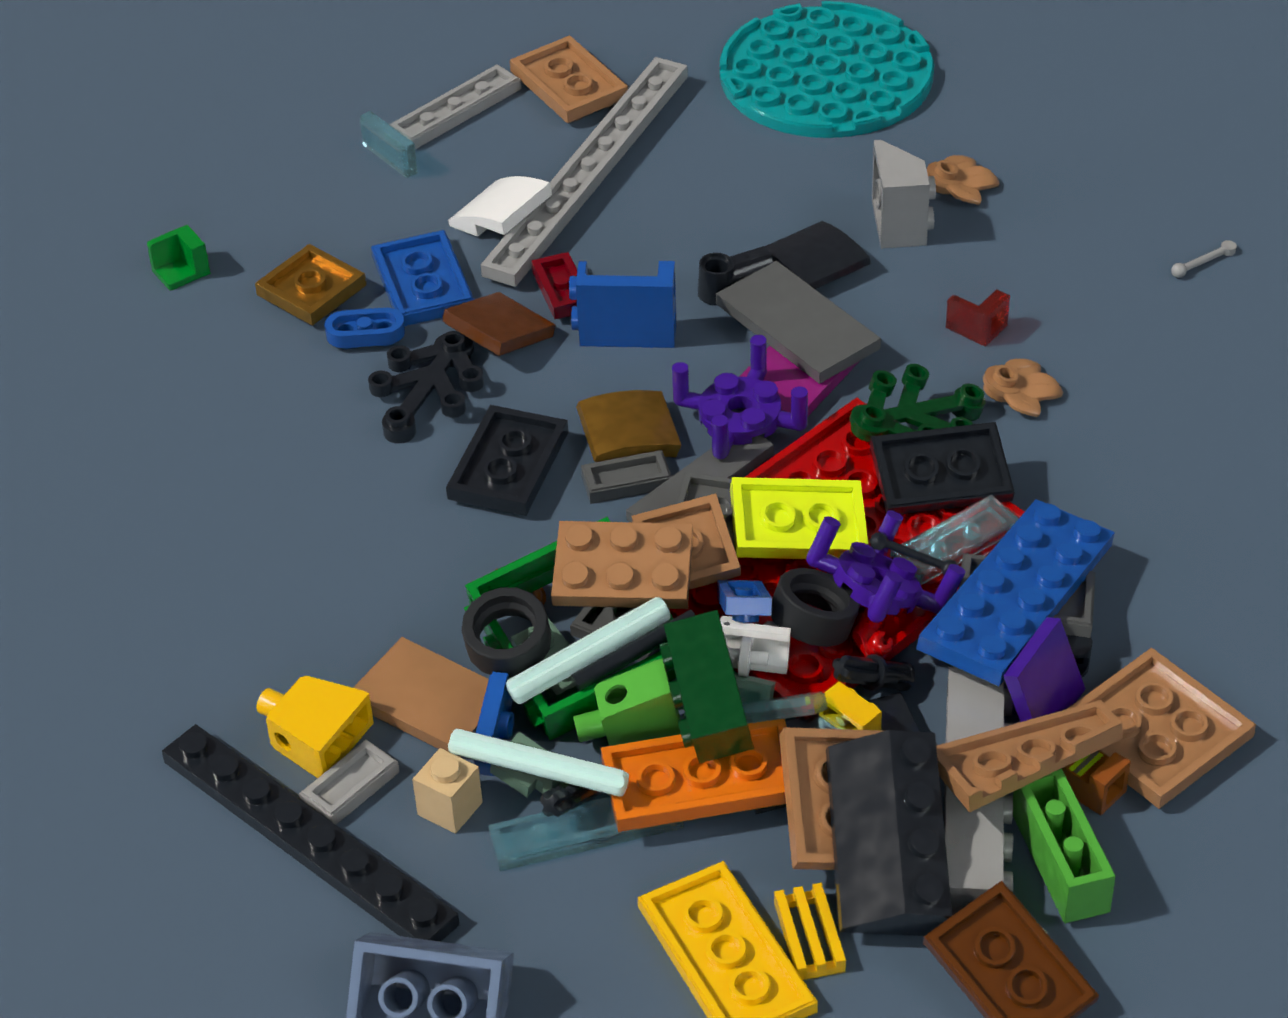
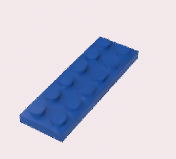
M1035 499L921 632L916 649L994 685L1000 686L1005 680L1003 675L1046 617L1053 618L1058 614L1086 579L1087 574L1094 569L1110 549L1115 532L1101 527L1091 520H1085L1063 511L1053 504Z

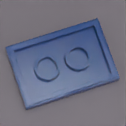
M445 230L371 246L372 258L393 309L402 313L405 326L443 318L444 309L474 300Z

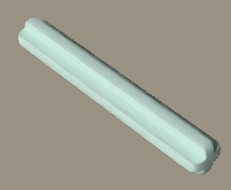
M660 597L647 601L510 678L506 682L508 693L517 704L524 703L570 677L577 671L669 621L671 617L668 606Z
M462 729L453 730L448 744V751L457 756L618 797L625 794L629 781V774L621 769Z

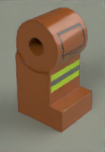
M1096 751L1063 767L1062 770L1077 800L1101 816L1127 791L1131 761L1117 752L1108 757L1100 751Z

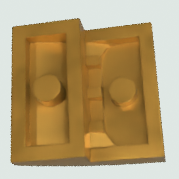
M618 391L581 400L577 404L576 408L594 462L662 450L666 457H677L682 445L662 391Z

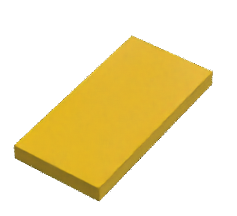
M724 861L638 897L639 910L707 1018H806L818 1012V1001Z

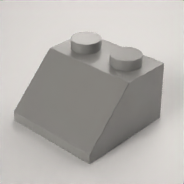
M874 140L872 205L881 248L927 246V232L934 229V211L932 206L929 207V200L936 197L934 176H928L924 160L883 140Z

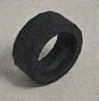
M791 569L780 577L772 598L771 618L778 627L791 628V637L798 641L815 646H836L848 639L857 618L860 604L850 598L853 590L844 582L841 588L838 587L833 579V575L815 569Z
M497 588L485 592L469 605L463 615L461 631L471 662L481 672L489 675L492 674V671L508 673L509 677H514L544 660L550 650L551 630L543 603L530 592L519 588ZM504 616H519L529 620L533 625L531 636L519 646L510 649H494L484 645L480 639V634L485 626L493 620Z

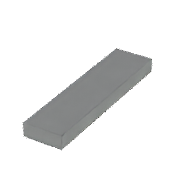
M497 64L388 125V134L392 139L410 151H414L521 90V79Z

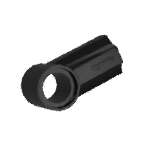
M765 246L733 256L715 252L702 256L699 261V299L704 303L717 305L716 293L773 263L771 253Z

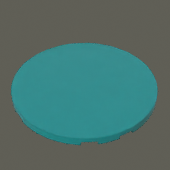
M821 1V6L803 8L798 3L774 9L773 15L762 19L755 17L734 32L725 44L720 57L721 86L726 97L736 109L749 119L770 129L813 138L857 136L891 126L913 113L924 102L932 88L934 78V60L930 53V46L917 30H910L904 26V20L883 10L840 1Z

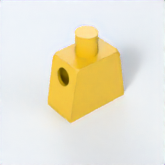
M311 676L300 677L286 694L271 688L265 689L261 693L256 706L258 713L267 716L266 724L272 747L316 778H319L346 756L374 724L368 692Z

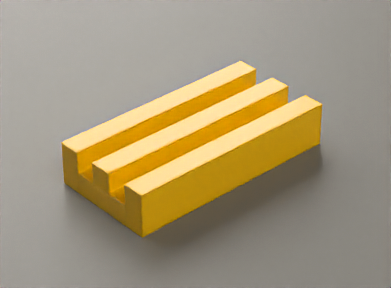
M822 883L812 884V890L805 892L803 886L793 888V894L785 895L784 890L774 891V905L792 964L802 979L807 980L846 972V958ZM810 904L815 905L832 959L831 961L825 960L809 909ZM789 908H798L814 964L806 965Z

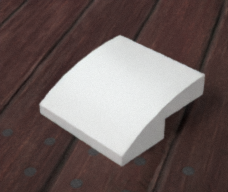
M511 176L496 180L448 220L449 226L477 237L487 229L505 235L552 195L550 182L522 176Z

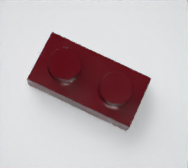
M569 252L531 260L532 273L554 319L571 317L572 306H577V300H570L569 280L570 276H577V268Z

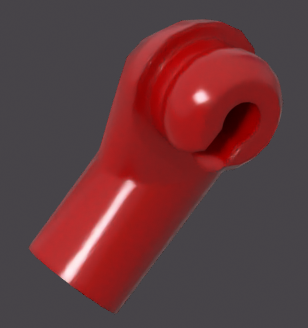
M865 608L852 631V638L865 657L870 654H878L885 659L888 653L892 651L893 640L891 637L885 640L883 638L885 632L879 631L884 620L880 623L870 621L867 614L868 608Z

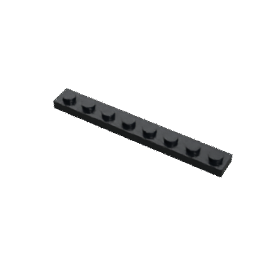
M197 724L162 750L165 764L397 935L441 942L460 925L456 911Z

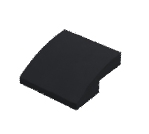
M820 221L765 246L771 253L773 262L778 261L814 289L871 264L870 257L852 238L824 221Z

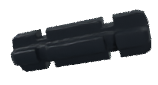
M562 783L555 789L552 788L541 795L540 802L544 806L542 812L547 817L552 815L560 817L571 809L573 810L594 799L597 795L600 796L603 792Z

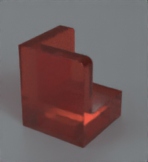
M996 289L979 306L961 297L952 295L947 300L946 328L986 347L1008 326L1010 295Z

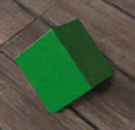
M188 225L147 242L152 272L168 290H174L211 274L205 243Z

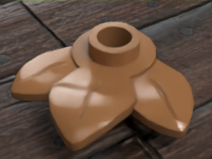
M949 156L945 160L932 162L927 167L928 176H934L937 193L951 194L954 198L964 202L980 204L981 194L979 191L995 188L999 185L998 178L991 170L983 166H977L976 161L967 156Z
M1011 359L1005 365L988 367L983 375V389L990 398L999 402H1007L1015 411L1029 416L1039 417L1041 412L1039 401L1057 399L1063 395V390L1059 383L1050 375L1041 373V365L1033 360Z

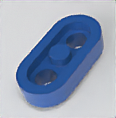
M393 308L338 311L331 314L324 324L328 343L342 349L390 346L400 341L405 335L404 317L400 311Z

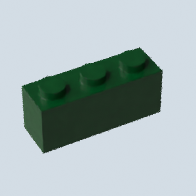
M718 610L664 624L668 642L659 645L666 671L675 669L677 680L669 682V687L675 709L684 707L686 719L678 721L685 748L694 746L699 764L754 749Z

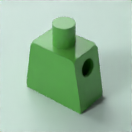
M663 658L597 683L594 691L598 710L573 716L580 743L606 736L609 746L681 734L678 724L681 717L679 710L675 709L669 687L670 681Z

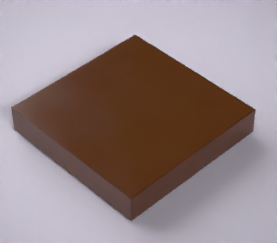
M501 292L444 309L442 321L498 356L553 337L556 325Z

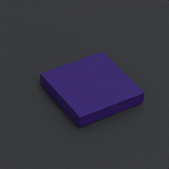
M1046 617L1003 675L1020 722L1066 710L1076 703L1085 691V686L1061 618Z

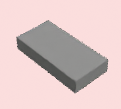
M365 739L301 791L299 798L337 825L400 772L398 761Z

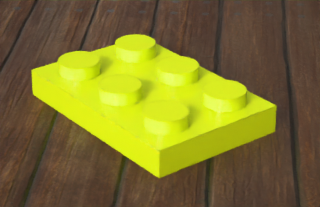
M732 477L730 497L737 558L806 559L807 553L825 516L833 517L841 524L828 554L839 558L844 551L850 549L854 542L868 545L862 486L859 480Z

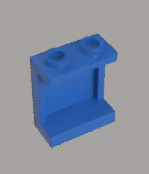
M587 261L578 262L577 276H570L569 298L570 300H577V306H572L571 327L572 330H579L580 346L675 348L677 326L675 261H659L657 276L588 275Z

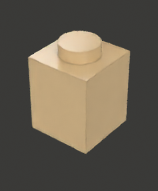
M442 748L438 749L412 779L417 814L455 834L483 803L479 766Z

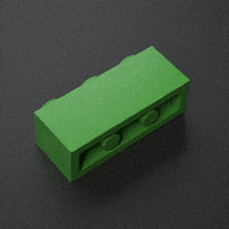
M1062 768L1014 791L1012 815L1064 924L1110 913L1116 876Z

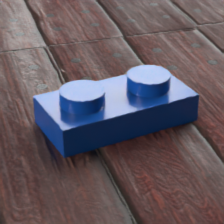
M717 580V599L725 615H732L733 621L752 623L758 622L759 616H771L772 597L762 581Z

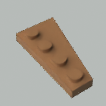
M1101 700L940 744L936 746L939 776L970 813L1123 739V722Z

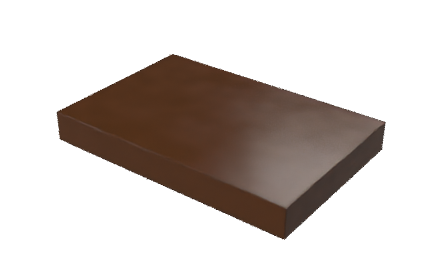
M1002 880L923 938L924 945L984 1018H1076L1098 1001V993Z

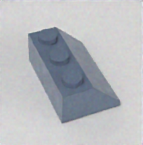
M369 932L354 941L346 1018H505L510 997L514 952Z

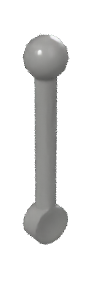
M1226 240L1222 242L1221 248L1185 264L1176 263L1172 266V275L1176 278H1182L1188 270L1219 256H1232L1236 253L1237 244Z

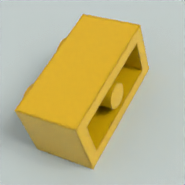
M838 681L819 696V716L835 728L881 730L882 711L874 703H870L858 695L854 689L848 688Z

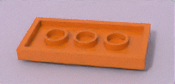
M785 718L748 723L754 749L700 764L694 746L685 748L681 734L601 747L603 765L624 770L629 774L625 794L620 797L609 794L618 832L786 804L779 739L780 733L784 727H787Z

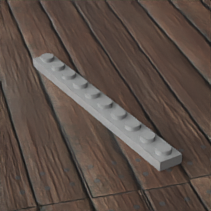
M658 57L652 60L551 180L552 195L513 227L481 263L482 277L514 287L518 285L532 268L531 260L541 257L688 78V65Z

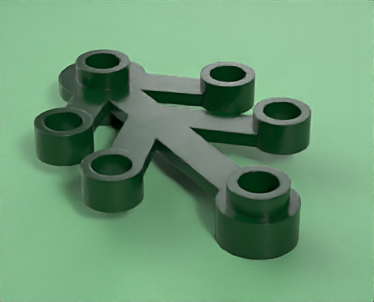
M909 364L906 366L901 379L904 387L898 406L883 409L885 399L892 395L897 379L888 371L878 370L873 373L869 383L871 394L868 403L854 407L850 414V428L857 438L870 442L871 436L973 425L971 421L979 419L986 404L984 391L977 385L968 383L956 389L954 395L917 402L919 392L925 388L929 378V371L919 364ZM950 412L956 416V418L952 419L951 423L933 417ZM906 422L919 428L915 430L900 423Z

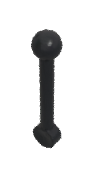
M881 531L874 533L870 538L871 546L874 549L882 550L888 548L941 569L944 575L950 564L958 565L953 560L942 561L891 541L887 534Z

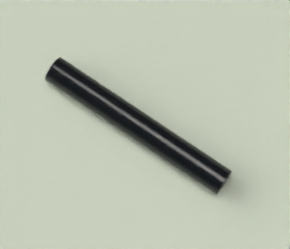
M690 609L666 623L674 622L696 615ZM664 624L572 674L571 678L577 689L581 691L656 650L660 647L659 644L668 642Z

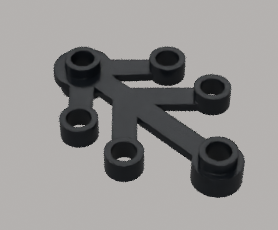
M449 331L439 336L435 340L434 345L413 351H410L406 346H394L388 350V366L395 372H404L410 369L412 365L432 360L433 362L430 366L394 376L387 371L380 370L373 372L368 377L370 393L375 397H386L393 391L414 386L400 406L388 409L382 419L383 434L387 441L401 444L414 438L416 434L414 415L434 388L440 398L441 410L445 416L455 418L465 413V396L463 393L454 390L446 371L449 367L456 368L459 373L460 387L466 392H476L484 386L482 369L472 365L470 361L474 350L473 340L458 331Z

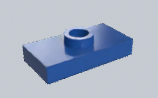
M492 671V674H490L476 733L502 740H509L511 738L514 727V714L511 712L513 699L508 693L506 686L507 680L510 679L508 673ZM474 760L475 765L479 766V774L495 776L490 773L491 764Z

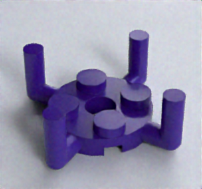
M754 335L750 339L751 369L747 377H737L732 373L719 374L715 377L714 383L706 388L702 394L689 392V370L686 363L677 362L672 365L673 401L678 406L699 410V421L701 425L703 423L707 427V433L712 437V453L716 459H725L733 444L744 445L752 443V437L764 434V438L772 435L778 427L802 431L807 427L808 390L801 386L794 387L791 390V412L781 411V399L778 394L777 385L771 381H763L767 373V339L763 335ZM737 408L745 409L742 413L732 411Z
M892 510L887 511L878 532L886 533L889 540L893 541L903 521V516ZM830 516L824 517L806 556V561L811 567L832 574L839 588H841L843 582L853 590L850 598L868 608V618L874 623L882 622L887 614L898 615L900 608H907V614L912 612L915 606L938 614L956 593L966 573L962 567L950 564L936 593L933 594L922 590L920 582L915 577L917 567L904 558L896 557L891 559L887 557L888 548L876 550L865 543L854 542L850 549L844 551L839 558L830 555L828 551L841 525L837 519Z

